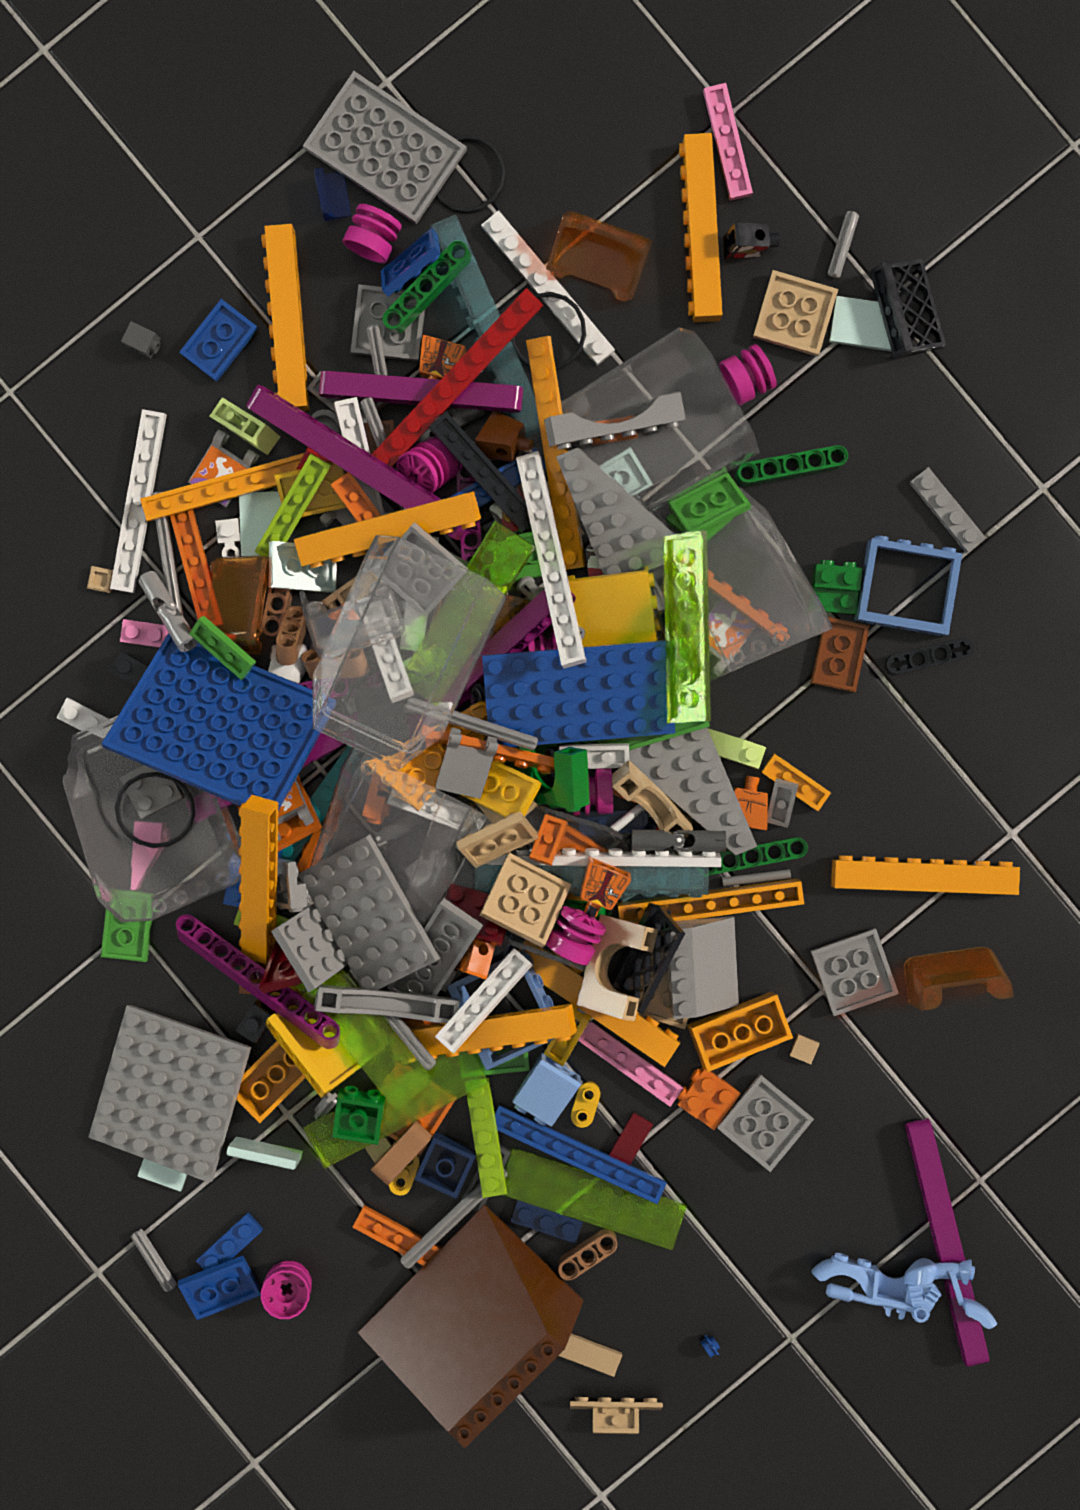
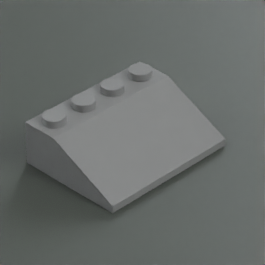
M734 916L675 921L685 932V935L667 968L669 1003L673 1019L700 1017L739 1006ZM671 932V942L676 934L675 932Z

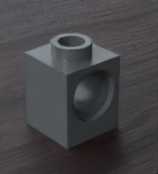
M130 321L121 340L127 348L150 359L153 354L158 352L161 344L160 337L155 332Z

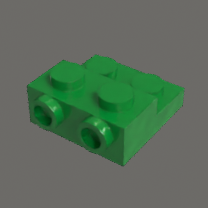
M821 560L820 564H816L813 569L810 611L856 615L858 594L861 590L862 568L857 567V563L843 562V566H836L834 561Z
M355 1086L340 1088L336 1103L332 1138L378 1145L386 1095H381V1092L375 1089L363 1092L358 1091V1088Z

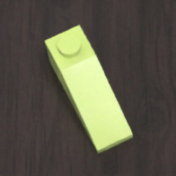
M221 398L210 414L212 419L266 455L270 453L281 437L265 423L224 398Z
M708 729L719 757L759 769L766 747Z

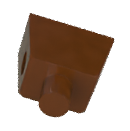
M493 410L475 438V444L487 458L511 462L519 451L531 453L534 440L526 438L525 425L522 422Z

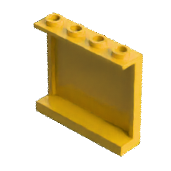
M645 566V569L641 571L575 579V575L567 576L570 590L576 597L573 604L578 626L585 630V636L582 639L583 647L662 640H658L657 631H661L658 617L655 618L654 609H658L657 596L652 595L651 587H655L654 573H649L648 566Z
M336 973L323 982L322 985L347 987V982L341 974ZM316 988L301 997L314 1005ZM296 1005L288 1007L289 1010H296L299 1008ZM323 1012L340 1027V1042L333 1049L322 1047L279 1014L274 1013L267 1018L265 1025L322 1098L383 1052L391 1043L388 1033L383 1028L380 1029L375 1023L373 1014ZM308 1019L306 1022L313 1024L317 1021L315 1019ZM327 1032L324 1034V1036L331 1038L335 1036V1034L332 1032Z

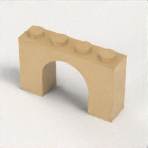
M600 914L599 922L606 927L604 935H599L601 938L600 943H592L595 953L589 964L585 967L577 1005L622 1020L635 1022L641 998L627 995L614 989L608 978V965L614 953L623 947H632L653 953L658 929Z

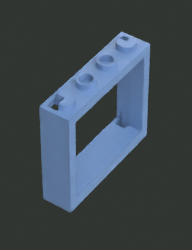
M877 535L875 538H871L867 542L861 590L858 594L857 614L854 621L942 637L949 635L963 553H957L956 549L950 547H942V550L934 549V545L920 543V546L911 545V541L898 539L897 542L888 541L886 536ZM877 548L951 560L941 624L867 612Z
M525 949L518 951L534 965L531 955L526 953ZM504 959L491 964L488 974L493 972ZM532 965L524 976L539 1008L554 1006L551 997L546 995L543 989L544 983L541 976L536 974ZM470 974L446 986L451 997L457 998L460 1001L459 1009L470 998L464 985L480 977ZM534 1041L527 1042L526 1046L514 1048L499 1056L496 1051H490L489 1048L481 1049L482 1052L478 1054L487 1071L543 1044L534 1045Z

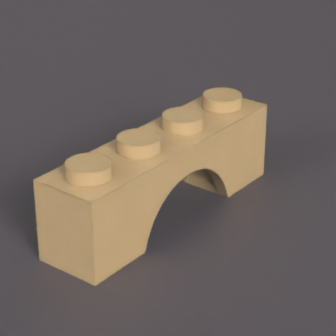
M630 760L612 774V787L628 802L635 801L640 804L654 819L659 830H664L671 834H676L673 832L677 830H693L692 819ZM683 834L685 839L689 836V834Z

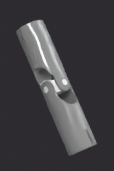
M155 571L144 573L138 582L176 646L181 652L192 650L198 642L189 634L191 632L190 626L182 613H180L160 577Z

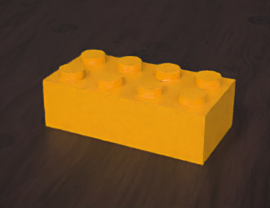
M768 992L740 1003L739 1006L725 1009L687 1024L702 1068L707 1072L793 1038L778 995L773 992Z
M276 1041L244 1073L236 1100L261 1123L305 1079V1076L279 1042Z

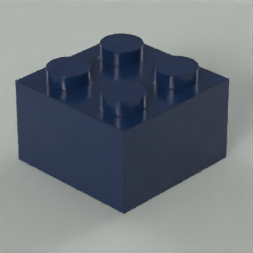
M435 1132L414 1180L457 1199L476 1157V1151Z

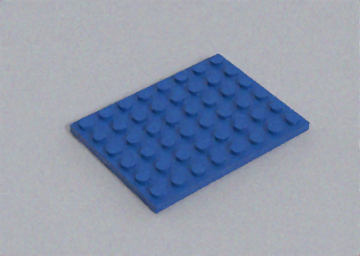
M168 633L101 744L107 750L238 806L245 803L251 795L277 801L279 811L337 702L331 697L256 666H253L248 675L240 680L199 642L192 650L181 652Z

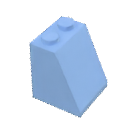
M541 1052L513 1097L514 1107L523 1114L529 1112L535 1116L534 1120L543 1126L548 1124L552 1127L580 1087V1075L564 1065L561 1066Z

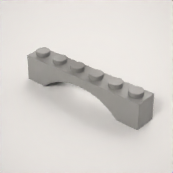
M681 392L651 399L646 407L636 416L620 423L605 424L592 422L574 413L550 416L544 419L549 447L557 446V449L560 450L570 448L571 443L578 441L579 446L593 443L592 439L600 437L601 441L615 439L614 434L622 433L623 437L636 435V430L643 429L644 433L657 431V426L665 425V429L678 427V422L686 420Z
M321 984L316 988L314 1008L316 1011L386 1015L447 1024L459 1010L460 1001L453 997Z

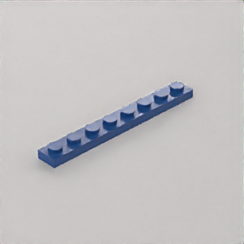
M500 1104L495 1113L498 1131L658 1204L667 1184L666 1181L552 1128L543 1126Z

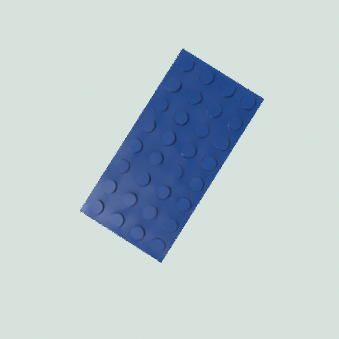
M669 640L586 646L583 648L587 662L564 669L561 665L558 649L482 655L487 721L537 737V745L675 733ZM497 739L498 744L509 747H519L517 745Z

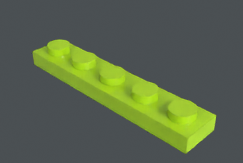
M312 453L309 455L256 547L255 553L269 560V542L288 541L332 464Z
M489 1078L465 1081L482 1196L486 1198L507 1194Z

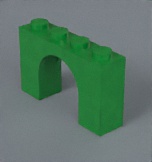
M519 746V747H513V748H517V749H521V750H525V751H529V752L535 753V749H534V750H529V749H526V748H523V747H520V746ZM567 747L554 752L555 781L552 788L542 781L537 768L528 766L527 769L516 767L513 762L505 761L504 763L542 783L534 798L538 805L547 804L550 808L562 807L566 808L568 812L580 811L581 807L590 804L586 749Z

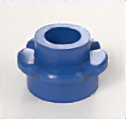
M705 1335V1338L700 1341L701 1345L710 1358L715 1354L718 1356L717 1350L720 1346L713 1336L708 1338Z

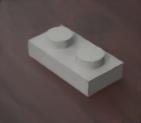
M776 778L768 809L767 823L788 828L799 784Z

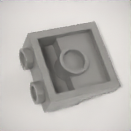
M278 858L277 865L278 909H289V912L303 911V907H307L309 895L306 883L297 882L299 872L295 861Z

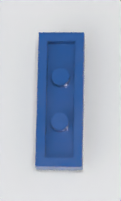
M246 1213L207 1249L196 1262L204 1270L230 1261L261 1233L263 1228L249 1213Z

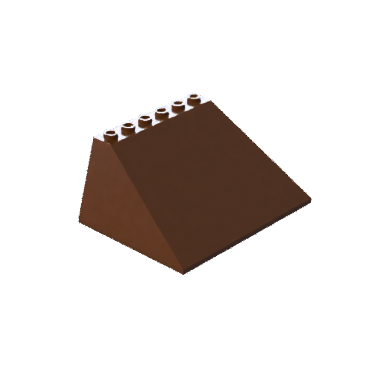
M484 1204L358 1331V1334L445 1430L466 1448L565 1350L584 1300Z

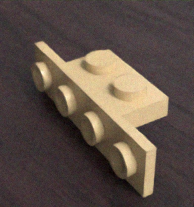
M575 1397V1401H570V1409H593V1434H639V1410H661L663 1403H657L656 1398H644L643 1402H634V1398H620L621 1402H611V1398L601 1397L598 1398V1402H588L587 1397Z

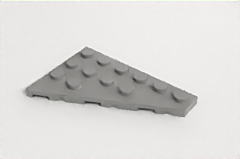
M575 448L556 457L603 575L641 571L645 569V566H648L649 570L693 553L691 548L680 540L674 532L669 530L655 515L641 505L636 498L631 496L626 489L602 470L580 448Z
M707 728L629 751L630 761L701 827L707 831H726V848L736 856L757 847Z

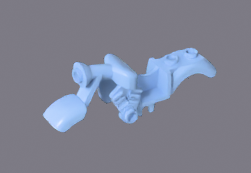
M835 1253L831 1258L821 1261L812 1269V1274L819 1281H826L830 1277L837 1275L849 1276L861 1285L866 1294L855 1293L851 1288L830 1283L826 1288L828 1297L846 1302L854 1300L870 1305L883 1306L888 1317H890L891 1310L896 1309V1312L900 1313L898 1317L900 1320L904 1319L906 1311L911 1312L914 1320L920 1323L928 1320L930 1311L939 1297H941V1293L934 1280L950 1279L957 1302L965 1310L968 1317L979 1321L987 1329L997 1325L995 1318L986 1307L977 1301L962 1297L958 1280H961L965 1285L968 1284L969 1280H973L975 1266H972L971 1259L961 1263H934L927 1258H920L908 1268L904 1276L892 1278L883 1274L877 1265H871L872 1262L869 1260L858 1258L855 1261L848 1259L849 1256L845 1254Z

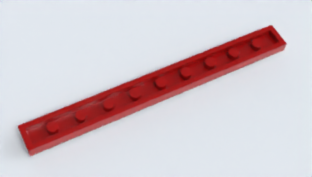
M526 288L371 455L393 468L399 457L406 453L429 429V426L451 406L544 305Z

